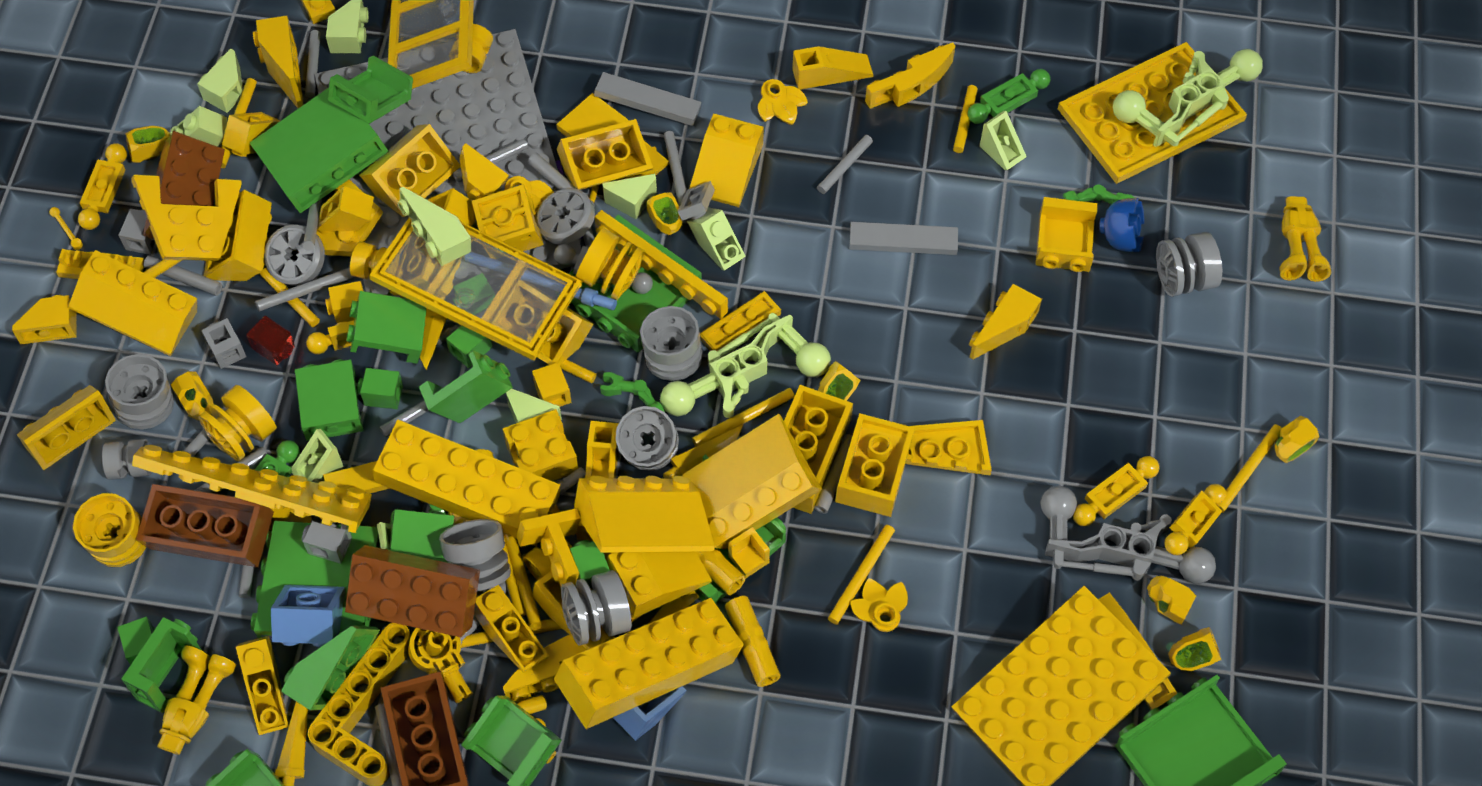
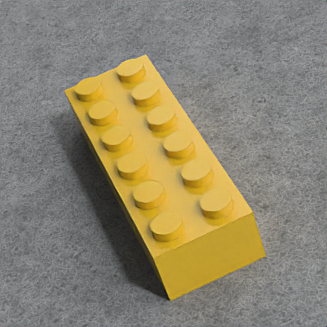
M398 419L373 469L374 481L376 483L468 520L490 519L498 521L502 525L503 534L516 538L520 521L552 514L560 496V484ZM538 543L531 544V545L537 547V546H538Z
M709 598L564 659L554 681L585 729H588L733 664L744 644L713 599Z

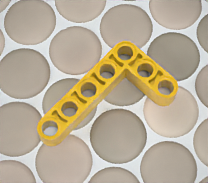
M390 623L384 628L308 729V738L320 755L368 786L383 785L389 778V769L384 757L379 752L351 735L350 732L381 693L380 687L387 685L409 656L408 643L411 637L410 631L406 625ZM397 636L405 637L401 643H391ZM379 660L387 661L383 667H373ZM368 684L365 691L355 692L358 685ZM340 709H350L349 713L346 716H336L337 712ZM325 732L331 733L328 740L324 742L317 741L321 734ZM346 749H356L354 755H352L351 757H342V754ZM371 765H381L379 771H377L376 773H366L367 769Z

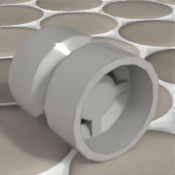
M129 440L127 445L121 441L104 443L102 463L106 478L108 480L123 479L129 473L132 477L150 476L151 471L132 466L133 455L141 446L150 445L148 440Z

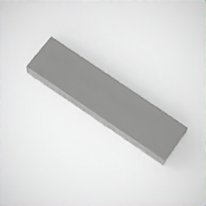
M605 72L602 73L594 93L596 97L691 126L694 125L701 108L700 101Z
M851 222L849 249L957 255L958 227Z

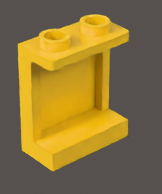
M1050 197L1043 198L1039 218L1037 266H1044L1048 269H1070L1074 272H1090L1094 257L1092 253L1093 233L1098 203Z

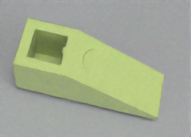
M405 187L399 188V209L404 216L408 215L410 217L415 234L418 237H423L426 242L427 252L432 259L436 257L440 265L443 266L471 252V237L457 216Z

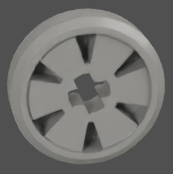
M565 188L550 194L540 204L535 222L540 229L541 235L548 242L568 244L581 238L590 229L594 221L595 209L591 200L583 191L575 188Z
M287 225L274 232L267 242L264 254L265 264L269 273L277 281L293 286L302 285L313 280L321 271L325 258L324 246L317 234L314 249L307 251L303 248L306 227ZM293 250L299 251L296 255L298 257L297 260L290 259L293 256L291 254Z

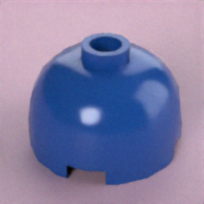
M1126 198L1112 203L1107 209L1105 217L1100 219L1101 234H1105L1106 240L1111 247L1119 251L1140 252L1142 249L1144 237L1138 236L1141 233V224H1144V210L1142 201H1138L1139 198Z

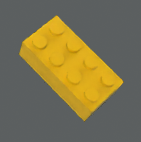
M799 385L784 422L822 488L850 424L853 403ZM821 490L793 508L812 514Z

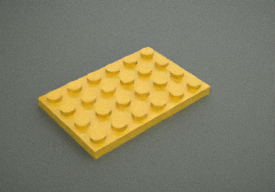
M1187 42L1059 102L1058 110L1116 184L1245 121L1246 112L1227 90L1229 100L1226 108L1223 110L1219 109L1199 127H1195L1179 141L1178 146H1172L1166 141L1155 147L1153 145L1156 137L1138 122L1124 123L1114 115L1113 101L1117 95L1125 90H1133L1139 92L1144 97L1147 111L1162 122H1167L1174 115L1169 107L1173 89L1184 84V76L1189 72V67L1195 53ZM1210 106L1186 119L1179 134Z
M1083 586L951 707L1023 786H1051L1166 680L1171 672Z

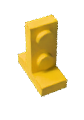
M577 508L522 520L516 535L520 547L541 542L544 555L548 556L551 561L553 578L555 581H559L560 586L568 582L576 585V580L579 576V570L565 540L566 536L576 534L581 519Z

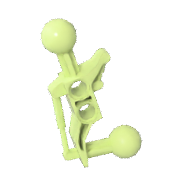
M1243 49L1233 55L1229 67L1216 74L1205 62V54L1202 51H1196L1189 67V72L1184 76V84L1173 89L1169 107L1174 115L1167 122H1162L1147 111L1144 97L1139 92L1133 90H1125L1117 95L1113 101L1114 115L1124 123L1138 122L1156 136L1153 143L1155 147L1166 141L1172 146H1178L1179 141L1195 127H1199L1219 109L1223 110L1226 108L1229 97L1225 86L1237 79L1244 82L1255 80L1262 72L1263 60L1254 50ZM1210 106L1179 134L1186 119Z
M770 313L768 319L749 332L743 333L718 351L712 350L708 353L710 374L690 384L681 381L667 384L660 394V403L669 415L679 417L686 415L692 410L695 399L718 389L724 400L723 415L726 418H731L734 415L735 407L741 400L742 394L748 393L749 383L767 374V352L779 340L782 339L797 354L796 364L800 372L807 377H819L825 374L830 367L831 356L825 346L820 343H808L792 327L793 317L791 315L780 319L775 313ZM760 331L756 338L752 341V343L730 353L731 351H733L734 349L748 341L749 338L753 336L755 333ZM747 361H755V362H757V363H755V364H748V363H746V362H747ZM723 373H731L732 375H731V376H723V375H721V374H723ZM738 389V392L733 395V391Z

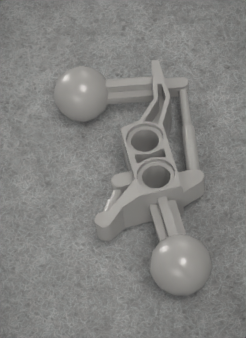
M1058 485L1046 490L1041 497L1042 512L1050 520V539L1045 549V555L1054 557V567L1056 569L1061 567L1093 570V572L1127 575L1138 581L1148 571L1151 563L1178 569L1183 578L1193 584H1202L1214 576L1216 563L1210 551L1202 547H1192L1182 555L1176 556L1170 554L1166 548L1156 546L1157 537L1167 531L1172 519L1169 515L1164 514L1159 520L1150 521L1144 525L1133 523L1130 529L1104 523L1099 534L1082 542L1067 541V520L1074 515L1077 507L1075 494L1069 488ZM1105 541H1112L1116 544V546L1111 547L1107 545ZM1133 548H1140L1145 554H1139ZM1100 559V560H1103V561H1107V562H1111V563H1115V564H1119V565H1123V566L1109 565V564H1100V563L1087 564V563H1080V562H1086V561H1091V560Z

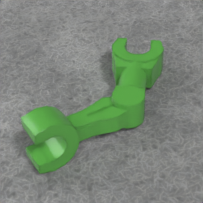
M1095 185L1093 188H1088L1077 194L1075 191H1068L1063 194V198L1066 200L1083 202L1103 200L1109 204L1121 199L1135 198L1132 195L1119 192L1115 195L1106 191V188L1102 185Z
M605 372L603 374L604 382L612 384L600 386L602 395L613 396L621 395L622 391L631 392L639 396V399L646 406L656 407L665 412L662 405L652 397L645 381H624L622 376L612 372Z

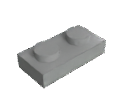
M711 181L686 191L677 211L682 221L688 218L695 220L705 215L715 191Z

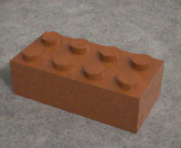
M173 131L163 145L156 175L160 179L161 204L213 206L215 199L214 182L219 179L225 149ZM147 217L143 236L154 239Z
M152 484L136 541L150 550L258 567L274 511L269 507L236 497Z
M365 545L352 554L345 612L462 637L473 624L480 569Z
M441 671L380 687L402 786H469Z

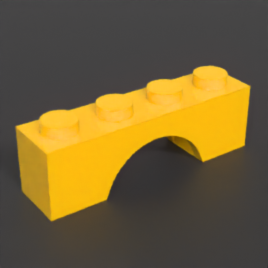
M590 422L585 478H590L591 476L615 478L619 455L615 438L619 423ZM580 521L576 531L577 540L593 541Z

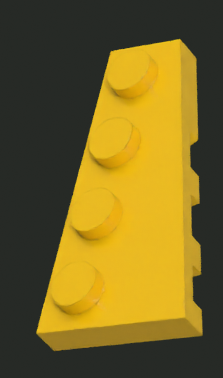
M983 420L910 426L914 427L915 430L906 464L991 475L992 469Z

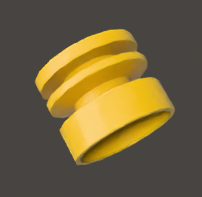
M602 228L590 245L575 277L590 287L599 278H602L604 282L601 293L606 294L611 285H614L615 288L610 298L618 301L621 295L630 288L637 276L645 250L638 247L631 257L628 256L632 243L627 242L619 251L616 249L619 236Z
M235 385L221 398L227 409L226 411L212 404L209 408L212 415L203 412L198 419L210 440L221 451L239 462L245 457L243 449L248 452L254 449L249 436L262 442L277 427L269 413L256 398L240 385Z
M102 493L89 498L80 506L74 516L73 531L75 538L101 564L108 567H122L133 563L146 549L144 545L136 541L142 517L125 498L117 494Z

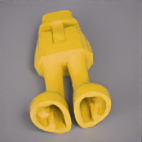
M1287 197L1285 200L1286 206L1283 209L1282 233L1288 239L1290 255L1279 267L1280 276L1284 280L1291 281L1300 278L1307 271V277L1310 281H1324L1331 275V266L1328 260L1322 256L1318 246L1317 236L1321 232L1320 223L1312 207L1308 205L1307 198ZM1302 241L1306 243L1308 263L1303 252Z
M185 645L181 651V657L188 665L187 675L175 698L167 702L162 729L159 731L162 736L157 745L158 748L180 755L184 744H189L191 739L205 724L209 717V713L205 709L213 692L224 678L234 672L236 664L226 657L216 654L210 657L204 651ZM208 669V674L202 688L194 701L191 702L201 677Z

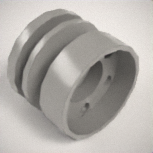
M1210 233L1191 234L1185 238V241L1177 237L1172 240H1162L1158 243L1156 251L1157 269L1162 286L1169 296L1174 297L1182 293L1189 294L1193 291V288L1197 291H1203L1220 286L1223 272L1222 260L1217 243Z
M675 306L658 308L649 313L642 323L640 334L646 365L651 373L660 379L670 381L685 379L692 375L701 365L703 357L696 318L691 312L682 307Z
M135 354L118 360L108 370L105 379L106 390L114 413L121 423L130 428L143 430L161 424L171 414L174 406L173 393L166 370L160 361L149 355Z
M642 406L632 409L622 417L617 426L615 439L618 450L631 465L640 470L653 471L663 468L678 451L679 436L676 427L669 416L656 407ZM645 434L649 437L654 434L653 440L655 444L653 446L647 444L645 447L643 446L645 442L642 438Z
M490 519L466 521L446 529L440 535L439 540L442 554L445 560L448 561L447 563L480 569L477 591L495 587L510 577L511 569L508 563V554L503 550L505 540L502 525L498 521Z
M614 570L593 575L591 580L592 590H590L583 578L576 580V585L568 582L561 586L564 618L578 646L587 644L589 637L592 641L600 640V625H602L609 637L631 630L629 603L622 582Z

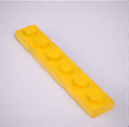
M600 210L595 215L596 233L598 234L602 228H605L619 236L617 244L619 251L627 242L632 243L628 254L630 256L633 255L638 247L645 250L642 256L641 267L646 270H652L665 284H671L679 289L686 299L696 301L706 313L714 314L720 319L728 313V298L603 210Z

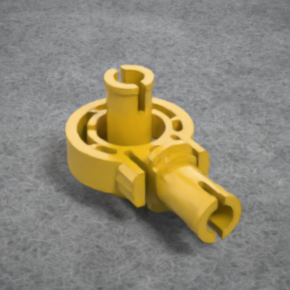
M415 628L408 643V654L412 663L418 669L429 674L441 671L443 680L454 697L456 704L462 702L463 698L465 700L470 697L473 692L469 689L459 671L465 664L460 655V637ZM416 636L420 637L417 645H419L417 648L419 657L417 656L414 649V640Z

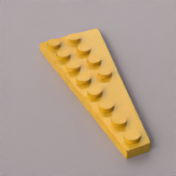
M155 445L141 446L133 455L132 466L160 475L171 476L173 473L179 474L181 480L190 484L200 481L206 482L210 485L209 489L216 492L220 491V488L236 491V498L272 509L281 510L284 506L288 507L295 516L304 518L305 516L315 515L322 519V524L328 526L332 525L333 522L348 525V532L356 533L370 506L372 494L365 493L363 489L356 487L344 489L336 487L332 482H310L303 476L278 475V472L270 469L258 471L249 469L248 465L234 463L232 465L220 463L219 459L213 457L195 458L191 457L190 453L184 451L171 453L162 451L161 447Z

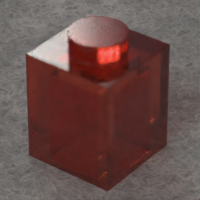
M264 316L246 334L251 348L276 366L283 359L288 358L295 347L291 333L267 316Z

